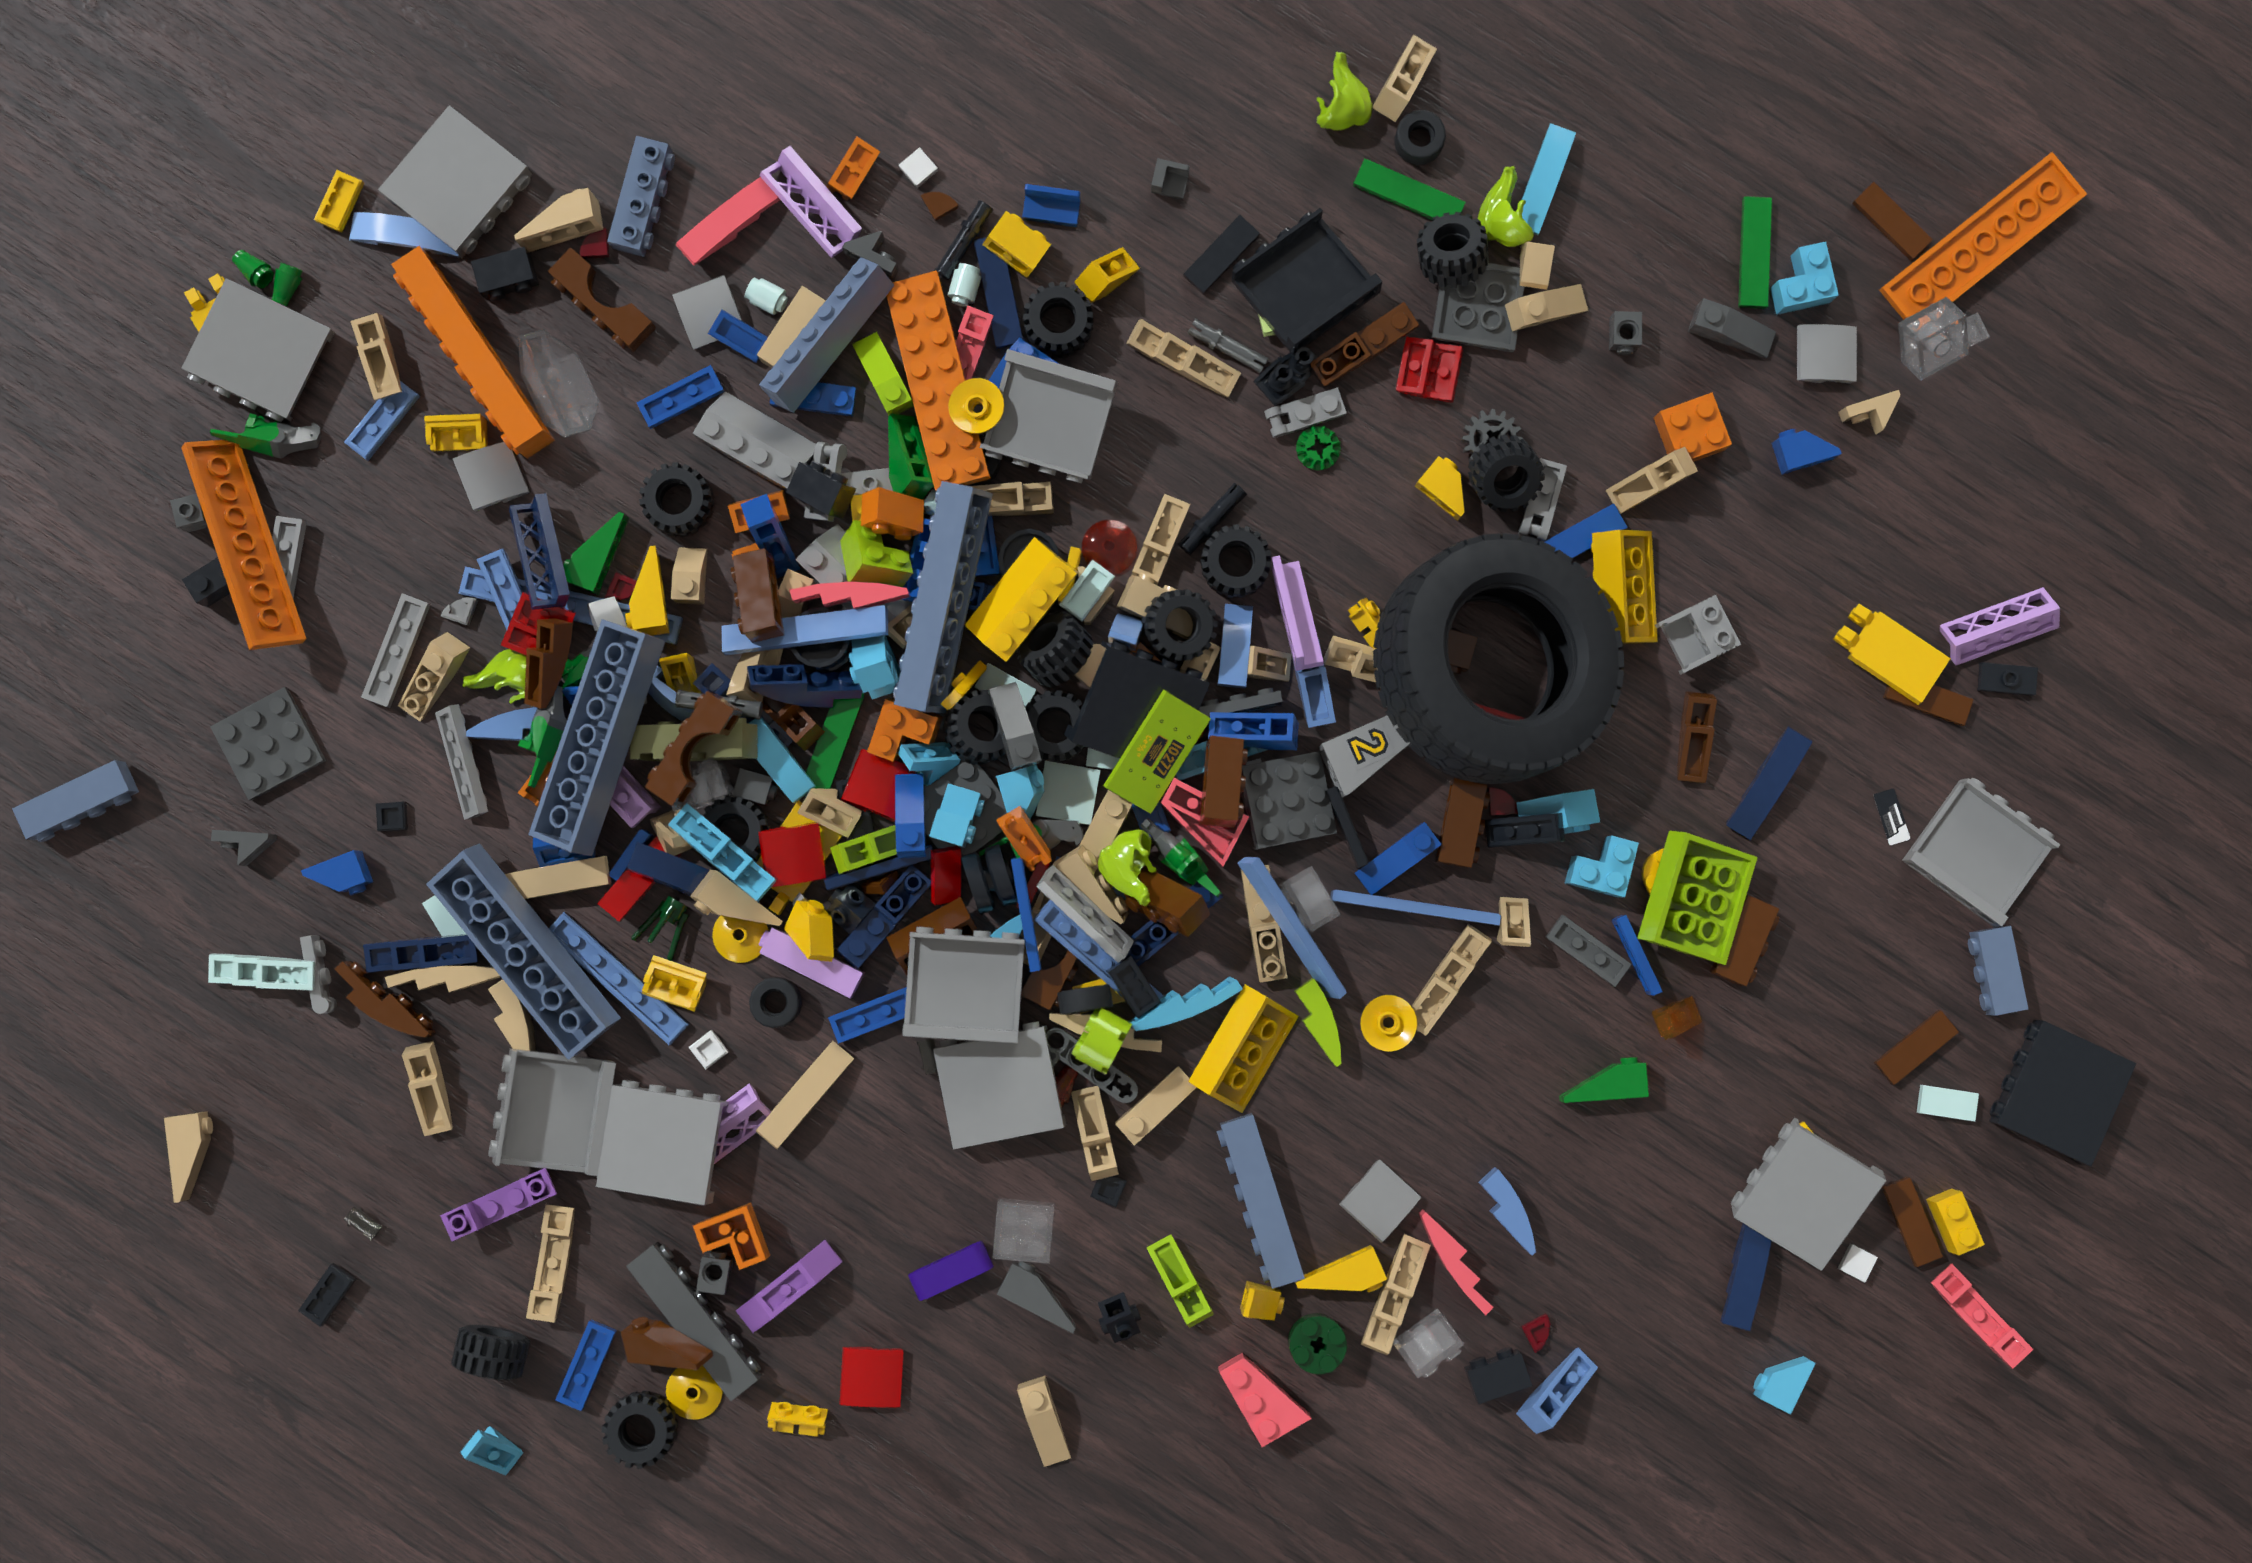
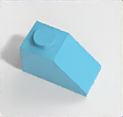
M1037 764L996 776L1006 812L1008 813L1021 805L1028 818L1031 819L1044 793V777L1042 772L1038 770Z
M1802 1356L1766 1368L1763 1374L1760 1373L1757 1376L1753 1386L1755 1389L1753 1394L1759 1399L1791 1414L1816 1363Z

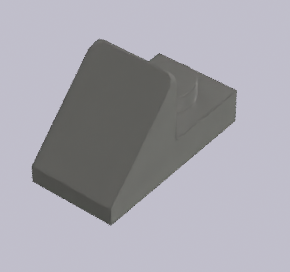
M882 231L850 240L843 244L842 248L845 255L857 261L862 257L878 264L884 273L894 280L898 272L897 263L894 262L895 258L883 251H880L879 254L877 253L884 240Z
M212 830L211 841L221 842L220 847L238 849L237 865L239 866L249 865L277 840L276 834Z

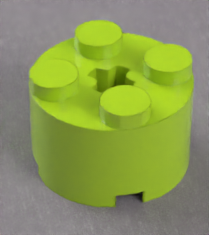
M1103 1008L1095 1009L1084 1028L1089 1033L1083 1031L1071 1054L1076 1056L1075 1059L1106 1075L1132 1023Z

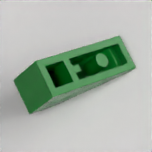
M891 413L888 416L889 479L894 492L922 500L934 484L915 417Z
M618 512L572 553L570 559H566L563 567L568 584L599 595L629 517L624 513Z
M1637 1057L1620 1058L1621 1063L1609 1065L1559 1095V1101L1570 1103L1649 1097L1646 1063L1638 1062Z

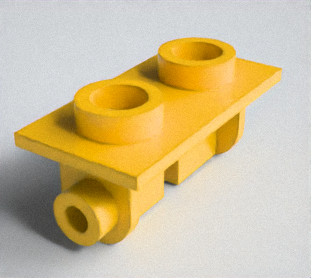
M1367 598L1358 601V604L1361 606L1360 608L1355 604L1348 609V612L1351 614L1349 618L1359 632L1367 627L1370 628L1371 631L1363 637L1369 646L1373 647L1381 612L1372 600L1368 601Z
M772 1402L767 1417L768 1428H773L775 1432L793 1433L795 1424L799 1425V1434L818 1437L819 1434L824 1435L825 1420L828 1409L817 1406L792 1405L788 1402Z

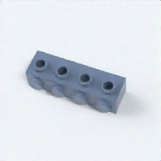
M636 136L607 241L612 249L645 257L646 249H651L654 237L653 233H651L654 223H658L661 208L658 205L660 198L664 197L667 192V172L673 169L675 155L669 144Z
M114 760L14 807L12 810L25 838L44 842L55 836L54 832L62 828L69 830L81 824L79 820L85 817L94 818L106 812L105 808L113 804L119 806L131 801V796L138 793L139 790L126 762Z

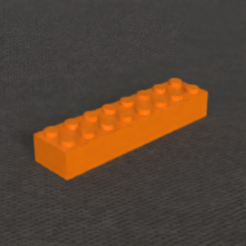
M418 246L391 265L397 272L393 275L394 279L409 294L410 297L408 299L416 311L420 312L426 319L424 323L429 331L442 341L439 343V346L446 356L451 358L455 364L458 363L454 367L464 381L466 380L471 387L473 386L470 392L479 404L481 403L486 410H489L485 414L493 426H497L501 432H504L501 438L510 450L512 449L516 455L521 453L528 459L554 442V438L435 261Z

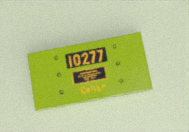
M1163 689L1103 786L1151 814L1211 718Z

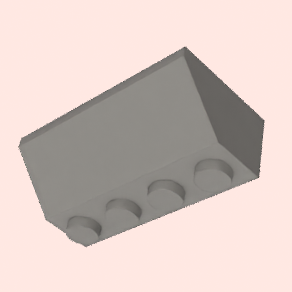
M726 391L706 410L693 432V435L699 441L785 491L790 484L798 463L811 464L816 445Z
M838 524L816 538L796 558V561L819 584L848 582L840 543L845 531ZM898 600L883 604L888 609V623L913 602ZM852 601L841 604L846 610L854 609Z

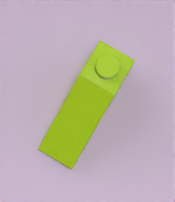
M875 332L853 343L852 345L888 416L891 413L900 414L914 407L913 401L878 333Z

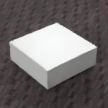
M920 147L899 164V168L916 188L938 171V168Z
M710 1030L689 1047L705 1070L729 1053L713 1030Z
M1850 1243L1838 1269L1866 1282L1878 1257Z

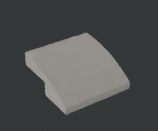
M725 275L672 294L693 349L717 341L708 332L721 309L742 321Z
M1823 324L1798 325L1797 381L1815 383L1825 381L1856 382L1857 327Z
M504 442L453 458L472 509L475 512L502 501L505 503L530 493L513 450H510Z
M1379 1159L1363 1178L1353 1186L1339 1205L1377 1240L1383 1242L1416 1205L1421 1196Z

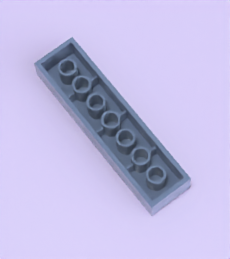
M941 481V486L936 491L935 502L937 505L935 514L931 517L929 523L931 533L929 542L925 545L923 551L925 561L923 570L919 573L917 579L919 589L917 598L914 599L911 607L913 617L911 626L908 627L905 635L907 645L905 654L902 655L899 663L901 673L899 682L896 683L893 691L894 705L923 712L946 713V709L940 703L951 691V683L954 677L993 493Z
M601 620L528 835L572 853L593 855L665 640L623 625Z
M480 843L460 852L426 884L568 1060L584 1051L621 1019Z

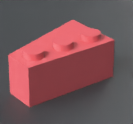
M1174 778L1161 805L1221 867H1224L1249 816L1243 814L1242 820H1238L1234 828L1200 825L1202 792Z
M1241 1353L1218 1366L1220 1375L1261 1447L1311 1419L1309 1412L1299 1405L1245 1354Z

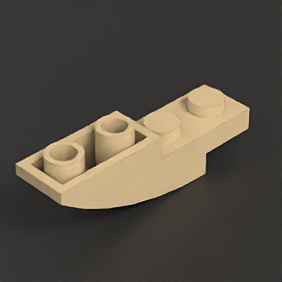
M1265 865V867L1270 873L1269 865ZM1241 869L1244 898L1259 982L1287 978L1280 927Z

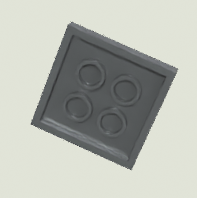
M1488 263V266H1485L1486 271L1483 275L1478 274L1479 279L1475 282L1469 281V285L1462 286L1460 284L1457 285V288H1451L1450 285H1446L1445 288L1439 286L1431 340L1514 352L1518 330L1512 332L1505 304L1523 297L1524 286H1520V268Z
M287 687L279 689L210 726L246 797L250 801L326 762Z
M1320 751L1242 766L1241 775L1246 776L1244 798L1255 850L1337 833L1331 802L1326 792L1328 787Z
M966 758L964 761L960 760L957 766L931 785H924L925 833L928 836L930 835L937 809L941 807L948 783L982 794L980 800H984L985 803L981 816H975L972 825L977 828L972 844L967 843L966 848L958 846L961 849V856L977 852L1003 832L996 819L1007 814L999 789L978 763L975 765L970 764L969 759ZM929 836L938 849L957 846Z

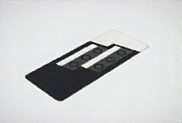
M1895 789L1874 794V800L1889 845L1909 840L1910 835Z

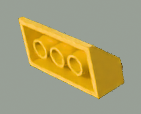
M1613 530L1592 533L1593 579L1601 588L1598 591V595L1604 593L1611 606L1607 611L1614 612L1619 626L1614 630H1620L1622 644L1658 642L1657 628L1655 626L1657 621L1652 531Z
M1034 537L969 618L965 626L984 645L1007 662L1075 578L1078 571Z
M1246 984L1237 996L1188 1081L1203 1092L1243 1113L1299 1017Z

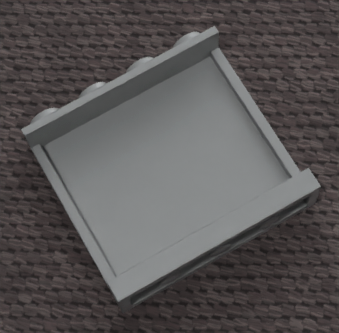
M449 105L378 190L385 199L393 205H397L453 249L460 258H463L476 248L477 240L481 235L488 233L493 228L496 217L501 212L509 209L513 202L512 198L517 192L523 191L528 186L532 174L524 163Z
M226 278L182 369L189 373L188 379L200 385H203L206 381L215 385L213 391L229 398L231 394H234L241 398L239 403L248 408L256 410L257 406L267 410L266 416L280 423L283 418L291 422L293 418L290 415L326 342H331L335 332L325 325Z
M1007 349L1004 359L1007 362L999 387L1004 398V412L998 424L987 431L984 443L980 444V448L987 450L986 456L1002 460L1003 455L1013 457L1012 463L1027 468L1029 463L1040 465L1039 471L1051 475H1055L1056 471L1067 473L1066 479L1082 483L1083 478L1090 480L1118 382Z
M1975 778L1961 779L1902 861L1991 926L2000 927L2009 918L2005 915L2048 853L2051 849L2059 848L2060 844L2053 840L2055 836L2051 832L2041 827L2038 829L2031 824L2032 819L2029 816L2009 808L2007 800L1999 795L1994 794L1993 796L1985 790L1986 786Z
M916 927V932H910L903 1036L1018 1043L1025 941L1024 939H1019V933L1002 932V938L990 937V931H973V936L962 935V930L945 929V934L933 933L934 928Z
M1039 1021L1023 1024V1030L1018 1031V1043L974 1040L957 1043L956 1039H947L940 1041V1047L933 1049L953 1149L1060 1129L1067 1125L1065 1114H1062L1046 1034L1047 1025L1039 1026Z
M510 1048L509 1055H504L502 1072H506L505 1083H500L498 1088L497 1100L502 1102L500 1112H495L493 1129H497L496 1140H491L488 1156L493 1157L492 1162L498 1166L500 1164L584 1172L587 1175L598 1176L616 1063L611 1060L577 1056L568 1060L565 1055Z
M623 1080L622 1084L612 1085L596 1187L700 1205L713 1203L714 1192L710 1191L720 1122L723 1107L728 1106L729 1102L721 1101L720 1095L703 1093V1098L693 1096V1091L676 1089V1093L666 1092V1086L650 1084L649 1089L639 1087L640 1082Z
M1794 1117L1790 1124L1786 1123L1780 1130L1778 1135L1780 1139L1774 1147L1770 1146L1766 1150L1762 1158L1764 1162L1759 1169L1755 1168L1752 1170L1747 1178L1748 1185L1743 1192L1738 1191L1732 1199V1212L1737 1220L1822 1271L1883 1186L1886 1179L1882 1170L1874 1165L1869 1168L1799 1124V1120Z

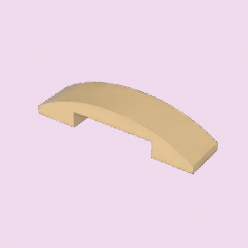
M545 1205L541 1228L543 1236L534 1288L530 1292L526 1319L547 1322L556 1321L568 1269L575 1208Z

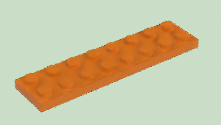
M2051 152L1879 289V291L1911 330L1915 332L2086 196L2087 193L2055 154Z
M932 271L893 282L894 287L886 296L935 491L941 486V481L966 486L991 479L984 450L980 448V444H982L980 435L967 433L958 428L949 414L950 396L954 389L966 381L939 274L937 271Z
M227 440L185 442L181 448L249 650L302 644L306 640V636L242 448H240L239 444Z

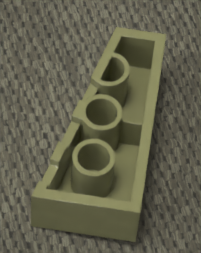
M739 718L728 736L716 734L702 739L694 747L690 761L758 759V725L746 723V718ZM662 721L658 722V725H637L630 743V759L661 762L664 758L663 752L671 742H674L680 732L678 730L681 724Z

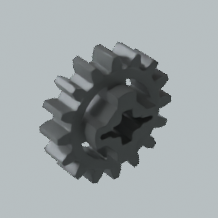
M1491 409L1489 415L1486 416V413L1482 410L1479 412V420L1472 416L1469 420L1472 426L1465 425L1463 429L1468 434L1461 438V442L1468 444L1463 449V453L1470 452L1473 454L1474 451L1479 452L1481 450L1479 446L1483 442L1486 444L1487 439L1493 435L1495 436L1497 433H1500L1497 439H1500V435H1505L1507 432L1509 438L1511 435L1516 436L1521 427H1513L1512 424L1515 418L1512 417L1506 420L1505 411L1497 416L1495 409ZM1488 422H1493V423H1497V424H1500V425H1499V426H1489L1487 423H1488ZM1475 432L1479 438V445L1477 447L1474 443ZM1472 455L1468 461H1474Z

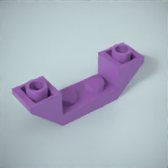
M544 1168L440 1216L451 1241H454L557 1194L547 1169Z
M825 1239L762 1291L739 1307L736 1312L752 1333H754L822 1280L843 1261Z

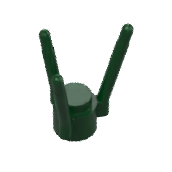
M668 896L666 901H661L658 908L637 929L631 939L633 941L636 940L658 916L661 919L647 939L649 943L653 942L667 921L673 925L678 921L667 956V960L672 961L684 923L689 917L685 914L688 907Z

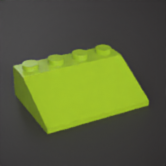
M1669 831L1637 938L1726 965L1758 857L1686 832Z

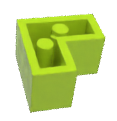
M854 520L840 540L848 582L881 583L903 587L913 574L909 551L884 547L881 534L873 533L872 529L861 526V521Z

